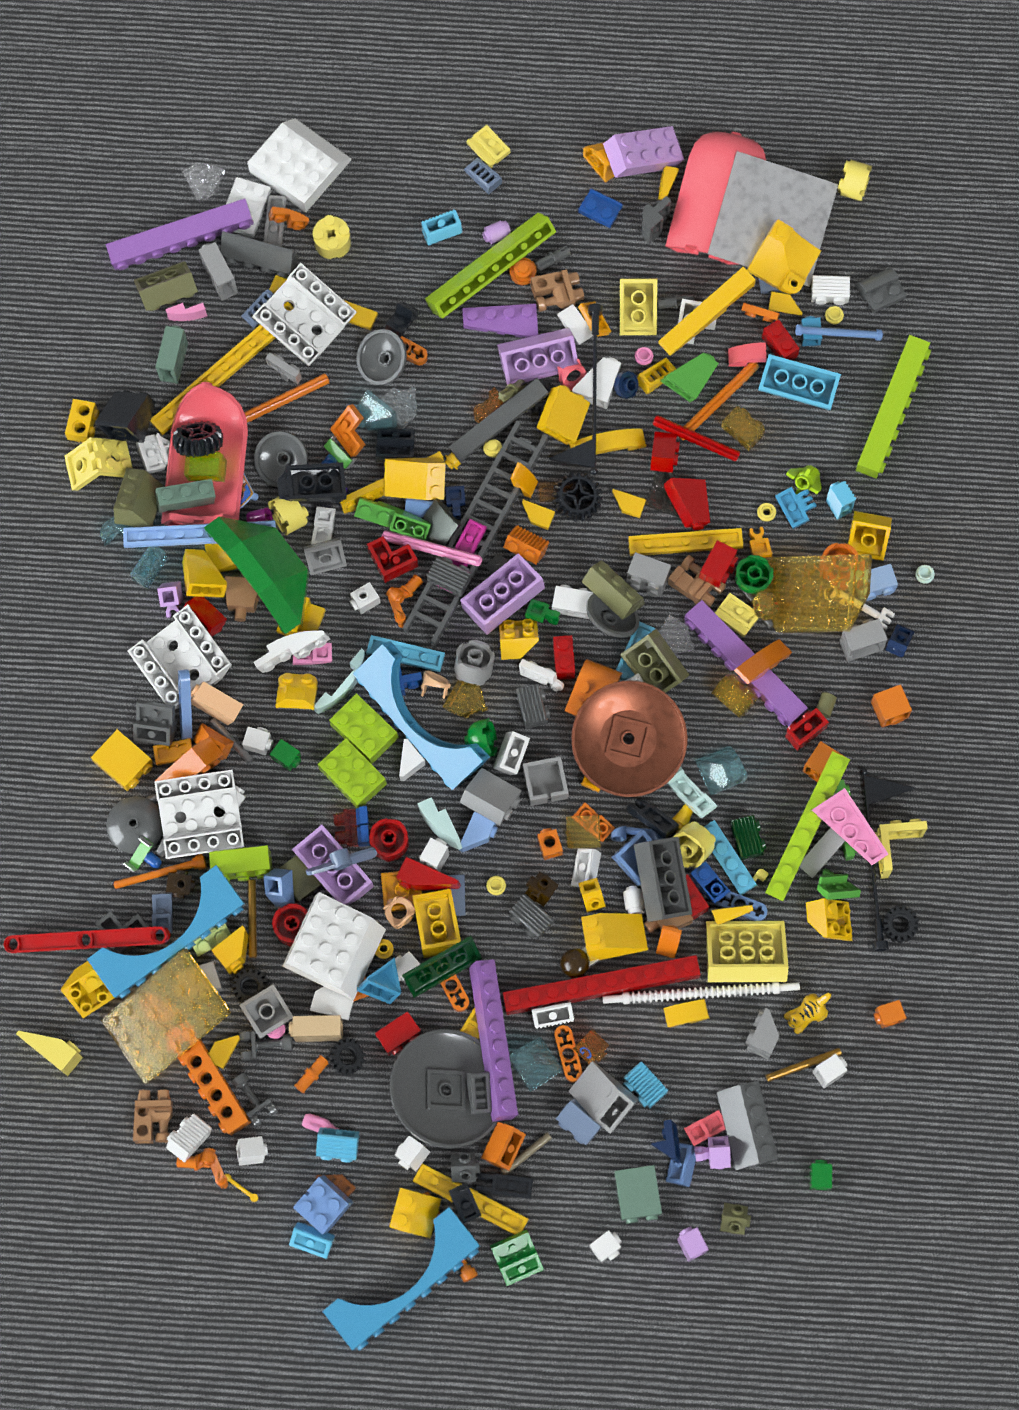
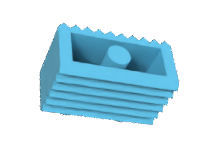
M453 209L449 213L439 214L435 218L432 217V219L429 218V220L422 221V233L428 245L462 233V224L456 210Z
M838 481L832 484L826 498V502L836 519L851 513L856 500L846 481L841 483Z
M642 1061L623 1077L625 1081L623 1085L630 1092L634 1091L639 1096L638 1102L643 1107L648 1106L652 1108L668 1093L667 1088Z
M320 1127L317 1135L316 1156H320L323 1160L337 1158L342 1162L356 1161L359 1132Z

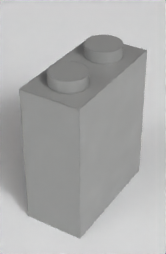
M216 242L202 246L199 249L202 264L221 301L238 294L235 279Z
M481 768L464 790L460 803L501 825L504 819L508 820L513 812L512 808L516 809L520 804L521 799L519 796L522 790Z

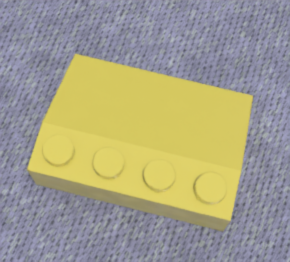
M706 921L708 982H787L788 957L784 921H728L717 925L716 921Z

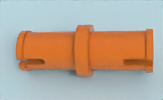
M320 1055L310 1068H306V1073L294 1086L304 1094L313 1081L319 1079V1074L329 1065L328 1061Z

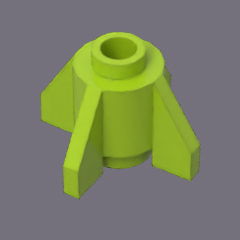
M812 465L805 466L804 468L789 469L786 473L788 477L793 480L795 479V484L798 487L795 492L796 495L806 489L818 494L822 489L819 470Z

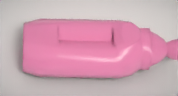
M305 1114L302 1122L303 1127L319 1132L320 1127L339 1129L328 1119L313 1114Z

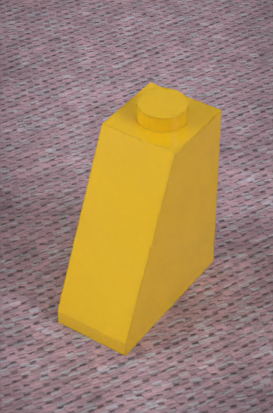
M185 549L182 565L186 596L224 598L227 582L204 550Z

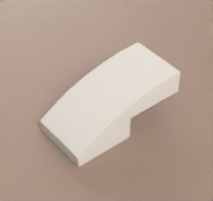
M573 304L557 314L564 327L570 328L577 345L593 336L588 324Z
M317 506L311 545L332 539L336 509Z

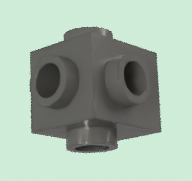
M475 1153L451 1154L452 1183L476 1182V1173H480L479 1161H475Z

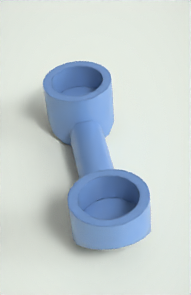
M621 826L611 832V840L616 842H624L627 835H636L641 830H644L652 840L664 838L652 829Z

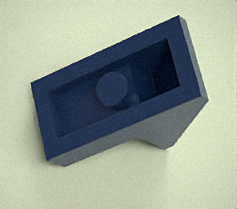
M897 624L887 644L886 651L903 657L914 631Z
M672 1120L664 1121V1128H662L664 1141L651 1143V1145L677 1164H681L677 1125Z

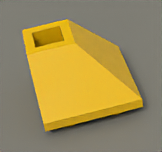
M505 620L499 625L501 660L521 659L539 641L538 626L535 620Z
M825 898L806 902L807 922L824 938L852 941L849 902L827 900Z
M88 961L76 968L61 988L62 993L82 1018H85L114 999Z

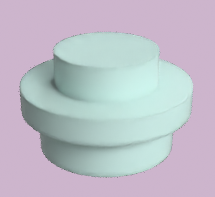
M921 565L917 568L915 576L920 583L927 584L934 579L935 573L932 567Z

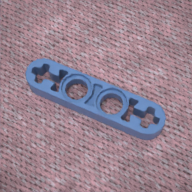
M188 669L178 670L179 717L182 740L192 739L190 674Z

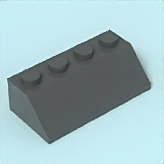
M222 232L221 254L228 263L235 264L240 262L243 263V267L253 269V266L259 267L261 272L268 274L271 271L277 272V276L288 278L297 266L299 255L294 250Z
M672 837L634 844L648 922L691 915L692 908L679 838Z
M759 1081L740 1084L716 1092L726 1135L729 1139L735 1171L773 1163L778 1160Z

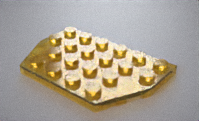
M870 554L764 557L773 568V579L770 586L761 595L769 608L768 613L773 620L776 632H850L870 594L872 556Z

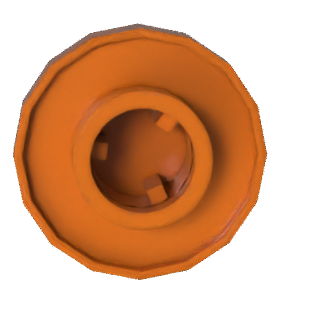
M522 258L510 267V277L516 284H530L531 277L536 276V266L530 259Z

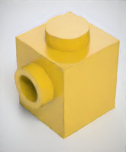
M597 877L578 883L587 912L606 907Z

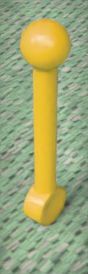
M225 1174L228 1181L248 1195L252 1202L258 1200L257 1194L250 1193L234 1181L230 1174Z

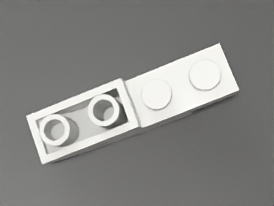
M304 631L282 637L268 644L269 653L254 661V664L262 673L269 672L278 663L289 660L291 655L298 659L307 657L312 650L323 647L330 640V637L324 631Z

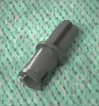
M563 246L559 250L549 252L547 256L537 260L535 266L537 270L541 271L551 265H557L561 260L571 256L567 246Z
M674 294V296L657 298L658 309H677L678 306H681L682 299L695 301L694 295L676 297V294Z

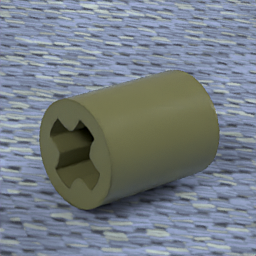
M821 693L816 708L825 718H830L837 697L830 693Z

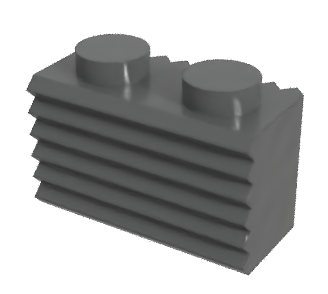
M436 557L427 574V581L462 597L472 578V574L469 572L470 569L464 565H459L458 567L452 564L453 561L449 558L442 557L441 559Z
M539 684L516 689L525 729L548 724L547 718H550L548 707H544L543 700H546L544 689H540Z
M526 894L509 911L512 922L517 926L521 924L525 928L524 932L532 939L536 937L539 940L554 923V919Z

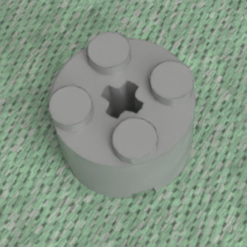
M470 640L467 644L463 645L462 643L459 645L454 665V671L458 680L481 686L491 677L495 655L487 643L479 640Z

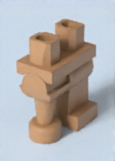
M566 269L561 272L531 277L530 286L538 311H545L547 306L554 305L564 309L572 304L575 306V302L583 300V289L573 290L572 285L580 283L578 272L568 273ZM553 293V297L544 299V295Z
M688 555L681 566H678L670 575L668 585L694 601L695 604L703 600L710 608L715 601V597L709 594L710 591L713 589L718 594H721L726 588V584L722 583L718 588L700 579L699 574L702 567L695 564V559ZM690 569L694 574H696L695 578L691 577L685 571Z
M139 1090L138 1101H135L133 1141L135 1144L154 1143L153 1122H159V1133L155 1136V1142H168L167 1138L170 1135L168 1133V1124L173 1116V1102L171 1101L169 1090H158V1100H151L150 1090Z

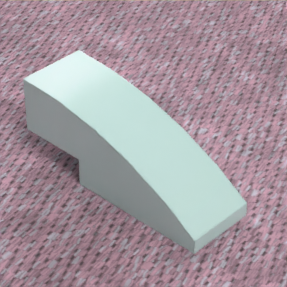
M432 797L417 803L420 813L429 828L450 846L458 850L462 849L460 839L446 809L438 812Z

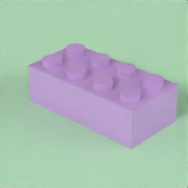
M673 126L616 134L603 144L615 178L662 171L665 166L676 167L684 161Z
M518 553L460 601L463 610L488 635L541 592L545 586L543 578Z

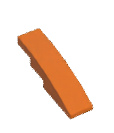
M778 639L754 654L734 671L749 684L764 676L768 670L776 667L780 661L788 658L792 651Z

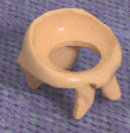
M432 671L423 672L421 696L423 697L426 693L428 685L444 688L443 699H445V696L448 694V688L451 687L450 682Z
M405 897L389 899L386 906L383 907L386 919L395 929H400L408 924L415 914L414 905ZM396 903H401L406 907L407 912L402 919H397L392 915L391 909Z

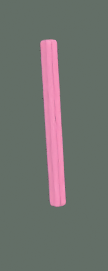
M385 530L382 535L387 542L401 546L410 544L412 549L470 565L480 566L482 562L480 555Z

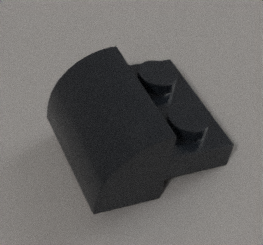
M378 428L376 462L385 463V459L415 457V429Z

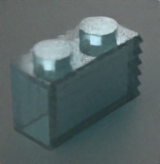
M157 546L148 547L130 573L133 581L149 589V586L152 585L151 583L154 582L153 580L156 579L155 576H158L157 573H160L159 570H162L161 567H164V564L168 561L165 551Z

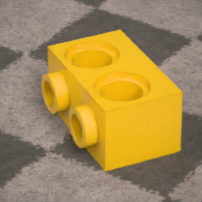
M73 399L65 431L68 440L85 442L90 437L94 438V423L99 417V410L95 402ZM83 411H89L87 415H81ZM79 428H85L82 433L77 432Z

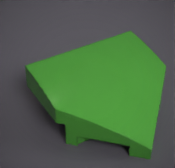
M829 869L823 870L817 890L827 900L860 897L861 890L852 883L847 882L848 874L834 875V872H830Z

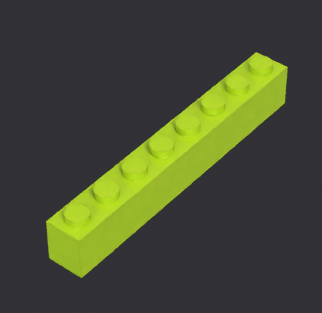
M538 212L427 296L425 301L432 313L443 319L556 233L549 217Z
M909 335L857 464V472L876 479L879 473L883 474L886 463L883 461L885 456L889 457L893 448L890 446L891 441H896L899 430H896L898 424L902 425L906 414H903L905 408H909L912 398L909 397L910 393H915L919 383L916 381L917 376H922L925 368L922 363L924 360L928 361L931 350L928 349L930 342Z
M832 751L765 892L766 894L784 901L822 821L812 809L834 795L850 759Z

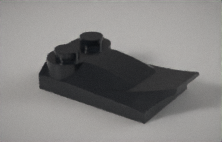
M343 462L286 465L284 473L277 479L279 499L287 501L329 500L332 503H340L347 498Z

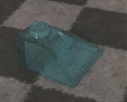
M367 390L357 406V410L364 417L358 426L361 428L365 427L368 430H378V428L395 429L398 426L396 412Z
M731 746L695 760L710 795L740 784L747 779L748 774L739 756Z
M541 1037L525 1044L509 1055L511 1065L530 1092L563 1070Z

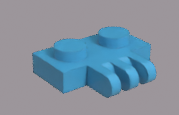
M792 487L775 495L792 529L810 521L806 512L817 506L815 502L807 504L813 500L812 496L804 499V496L810 493L808 489L796 495Z

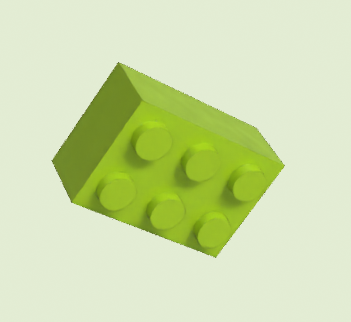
M357 693L329 720L331 727L344 739H347L371 764L398 739L397 732Z
M347 739L342 741L318 763L319 770L356 808L364 806L387 785L384 776Z
M268 845L209 852L210 869L217 865L229 882L230 879L248 881L249 877L264 879V875L273 870L271 851Z

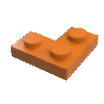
M354 404L348 405L330 428L351 458L357 456L365 446V443L355 431L364 417Z

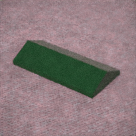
M469 936L402 974V977L413 998L468 968L475 961L482 960V957L472 936Z

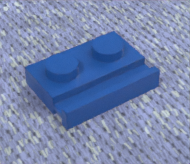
M590 189L579 207L578 213L611 228L620 210L623 208V204Z

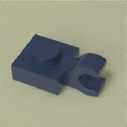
M464 485L445 487L447 507H453V517L461 520L460 506H466Z

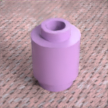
M498 221L484 227L482 234L486 242L494 244L508 236L511 230L506 221Z

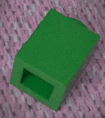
M280 739L270 753L272 760L289 771L293 767L296 768L302 760L300 758V751Z
M815 1160V1163L810 1165V1190H831L832 1164H827V1160Z

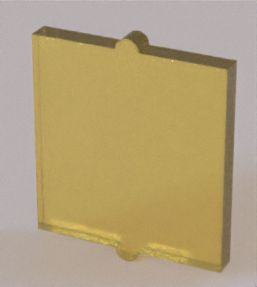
M599 815L566 817L567 831H565V834L567 835L568 849L601 847L600 833L602 830L600 829Z

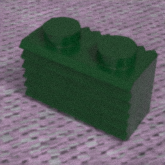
M754 815L731 820L730 827L741 861L762 856L766 849L764 838L760 839L758 831H761L759 820H755Z

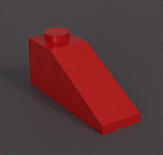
M406 857L396 876L397 881L400 883L399 886L406 890H410V888L414 890L459 889L461 886L459 880Z

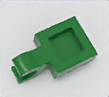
M531 599L525 613V618L541 623L546 619L550 624L557 625L560 619V612L550 610V604Z

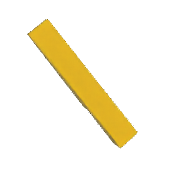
M742 267L662 337L658 343L671 356L726 312V309L754 287L756 279Z

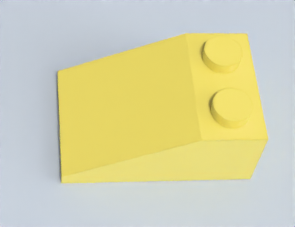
M658 278L620 279V335H657Z
M23 1031L16 1033L67 1076L83 1058L79 1054L81 1050L71 1041L66 1043L62 1039Z

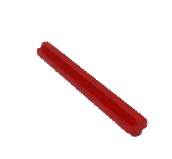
M657 415L654 418V426L677 434V436L730 460L737 461L740 456L739 451Z

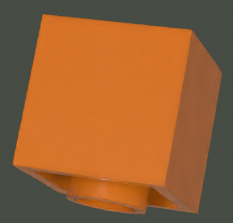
M901 684L874 694L871 700L882 728L904 721L909 718L912 712Z
M820 741L806 762L802 772L818 782L832 751L840 753Z

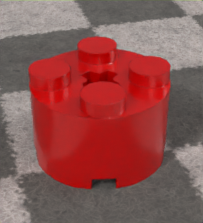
M382 819L372 826L369 842L370 846L376 849V856L379 859L391 862L400 859L406 853L409 847V837L405 826L400 821ZM387 837H388L389 839L392 838L393 841H392V842H389V841L386 842V838H387Z
M287 904L278 909L273 916L272 926L274 933L284 945L292 946L308 912L303 906ZM295 922L297 926L290 929L289 924Z

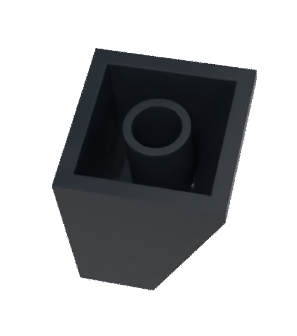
M128 390L123 392L115 391L97 418L95 425L112 440L144 443L156 402L150 397V394L145 392L138 394Z

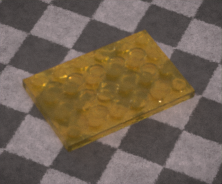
M183 949L107 1014L101 1022L143 1083L148 1084L232 1012L189 951Z

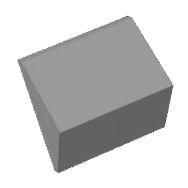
M340 537L303 547L310 575L347 566Z
M274 984L239 1005L260 1039L293 1019L292 1013Z

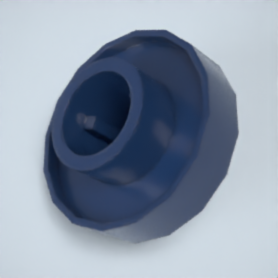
M623 371L616 376L614 390L620 398H632L638 391V379L633 372Z

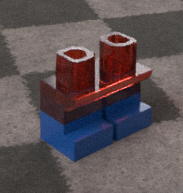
M367 806L357 809H344V812L333 814L335 826L345 825V831L335 832V840L339 844H346L347 847L370 846Z

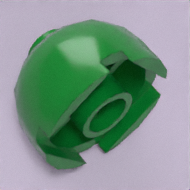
M750 555L739 561L735 570L737 586L748 594L762 593L770 586L773 579V568L765 558L758 555Z
M489 718L475 721L470 725L467 736L464 737L465 745L477 743L490 757L496 756L498 747H494V740H497V734L493 722L489 721Z

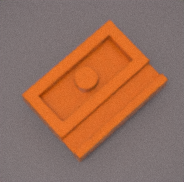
M743 303L741 309L746 311L745 315L755 318L757 314L763 316L762 320L771 323L774 320H778L780 313Z

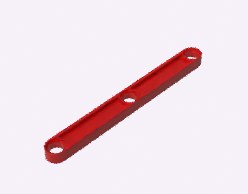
M157 926L11 935L4 940V949L9 953L156 945L167 943L170 939V931L166 927ZM158 930H162L165 934L162 941L156 938ZM85 934H88L91 938L88 945L82 942ZM12 939H16L18 942L15 950L10 947Z

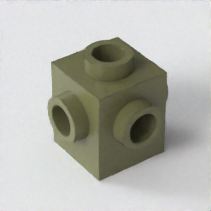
M724 1203L720 1231L744 1235L745 1227H749L751 1215H747L748 1206Z

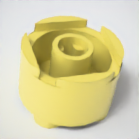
M854 160L846 161L843 170L845 178L840 179L838 186L840 196L862 202L872 166Z
M327 215L316 223L313 229V239L317 252L326 259L343 257L349 251L351 245L350 231L346 222L338 217Z
M277 497L268 502L269 509L274 510L272 517L282 533L285 532V535L307 525L306 517L309 516L308 511L304 506L301 507L298 501H287Z
M695 821L683 826L673 836L679 838L685 868L699 867L714 850L715 836Z

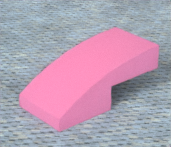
M181 303L166 309L169 320L191 321L207 317L203 303L187 309Z
M326 643L323 647L312 650L305 658L298 659L292 655L293 665L331 663L332 643Z

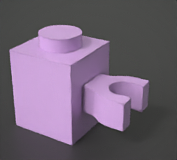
M181 582L162 583L157 588L160 607L167 606L166 617L169 618L172 616L171 610L176 612L181 610L178 606L183 601Z
M728 1136L708 1137V1147L694 1146L696 1161L709 1159L710 1169L731 1167Z

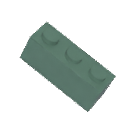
M212 479L156 488L155 491L159 513L214 504L216 497Z

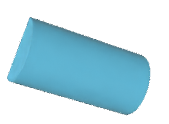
M769 354L758 391L831 410L841 374Z

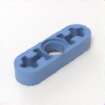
M732 891L725 896L728 900H730L731 896L734 897L731 907H735L734 903L737 900H743L746 905H749V903L753 904L754 910H757L759 907L761 912L764 913L757 917L755 916L756 912L752 911L749 914L742 915L743 917L754 921H762L766 918L767 907L763 903ZM726 900L715 904L720 908H730V906H727L729 902Z

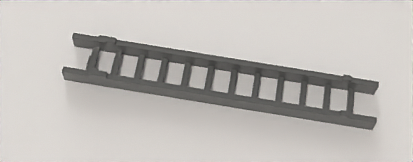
M515 422L460 522L461 526L447 547L455 548L469 519H472L487 526V530L491 531L486 541H480L478 545L482 547L478 555L482 557L483 561L521 491V488L515 487L512 493L509 494L490 485L494 475L497 474L511 481V474L498 469L504 458L516 464L518 462L523 464L531 472L548 442V435L544 434L538 446L535 447L531 445L529 440L522 437L520 439L516 438L521 428V422ZM512 443L534 452L528 463L508 453L513 447ZM486 490L508 499L503 510L481 500ZM478 505L499 515L494 526L472 516ZM474 565L471 566L469 572H471L472 578H471V580H470L468 586L466 587V589H465V591H464L462 597L464 596V594H465L467 588L469 587V585H470V583H471L473 577L475 576V574H476V572H477L479 566H474ZM427 582L403 626V631L408 633L417 617L437 627L431 639V645L436 647L462 597L456 595L451 605L448 606L428 596L435 584ZM425 601L447 611L441 623L420 613Z

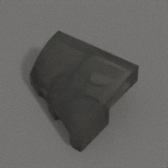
M658 471L655 474L645 506L679 517L664 489V483L670 478H678V476L670 472Z

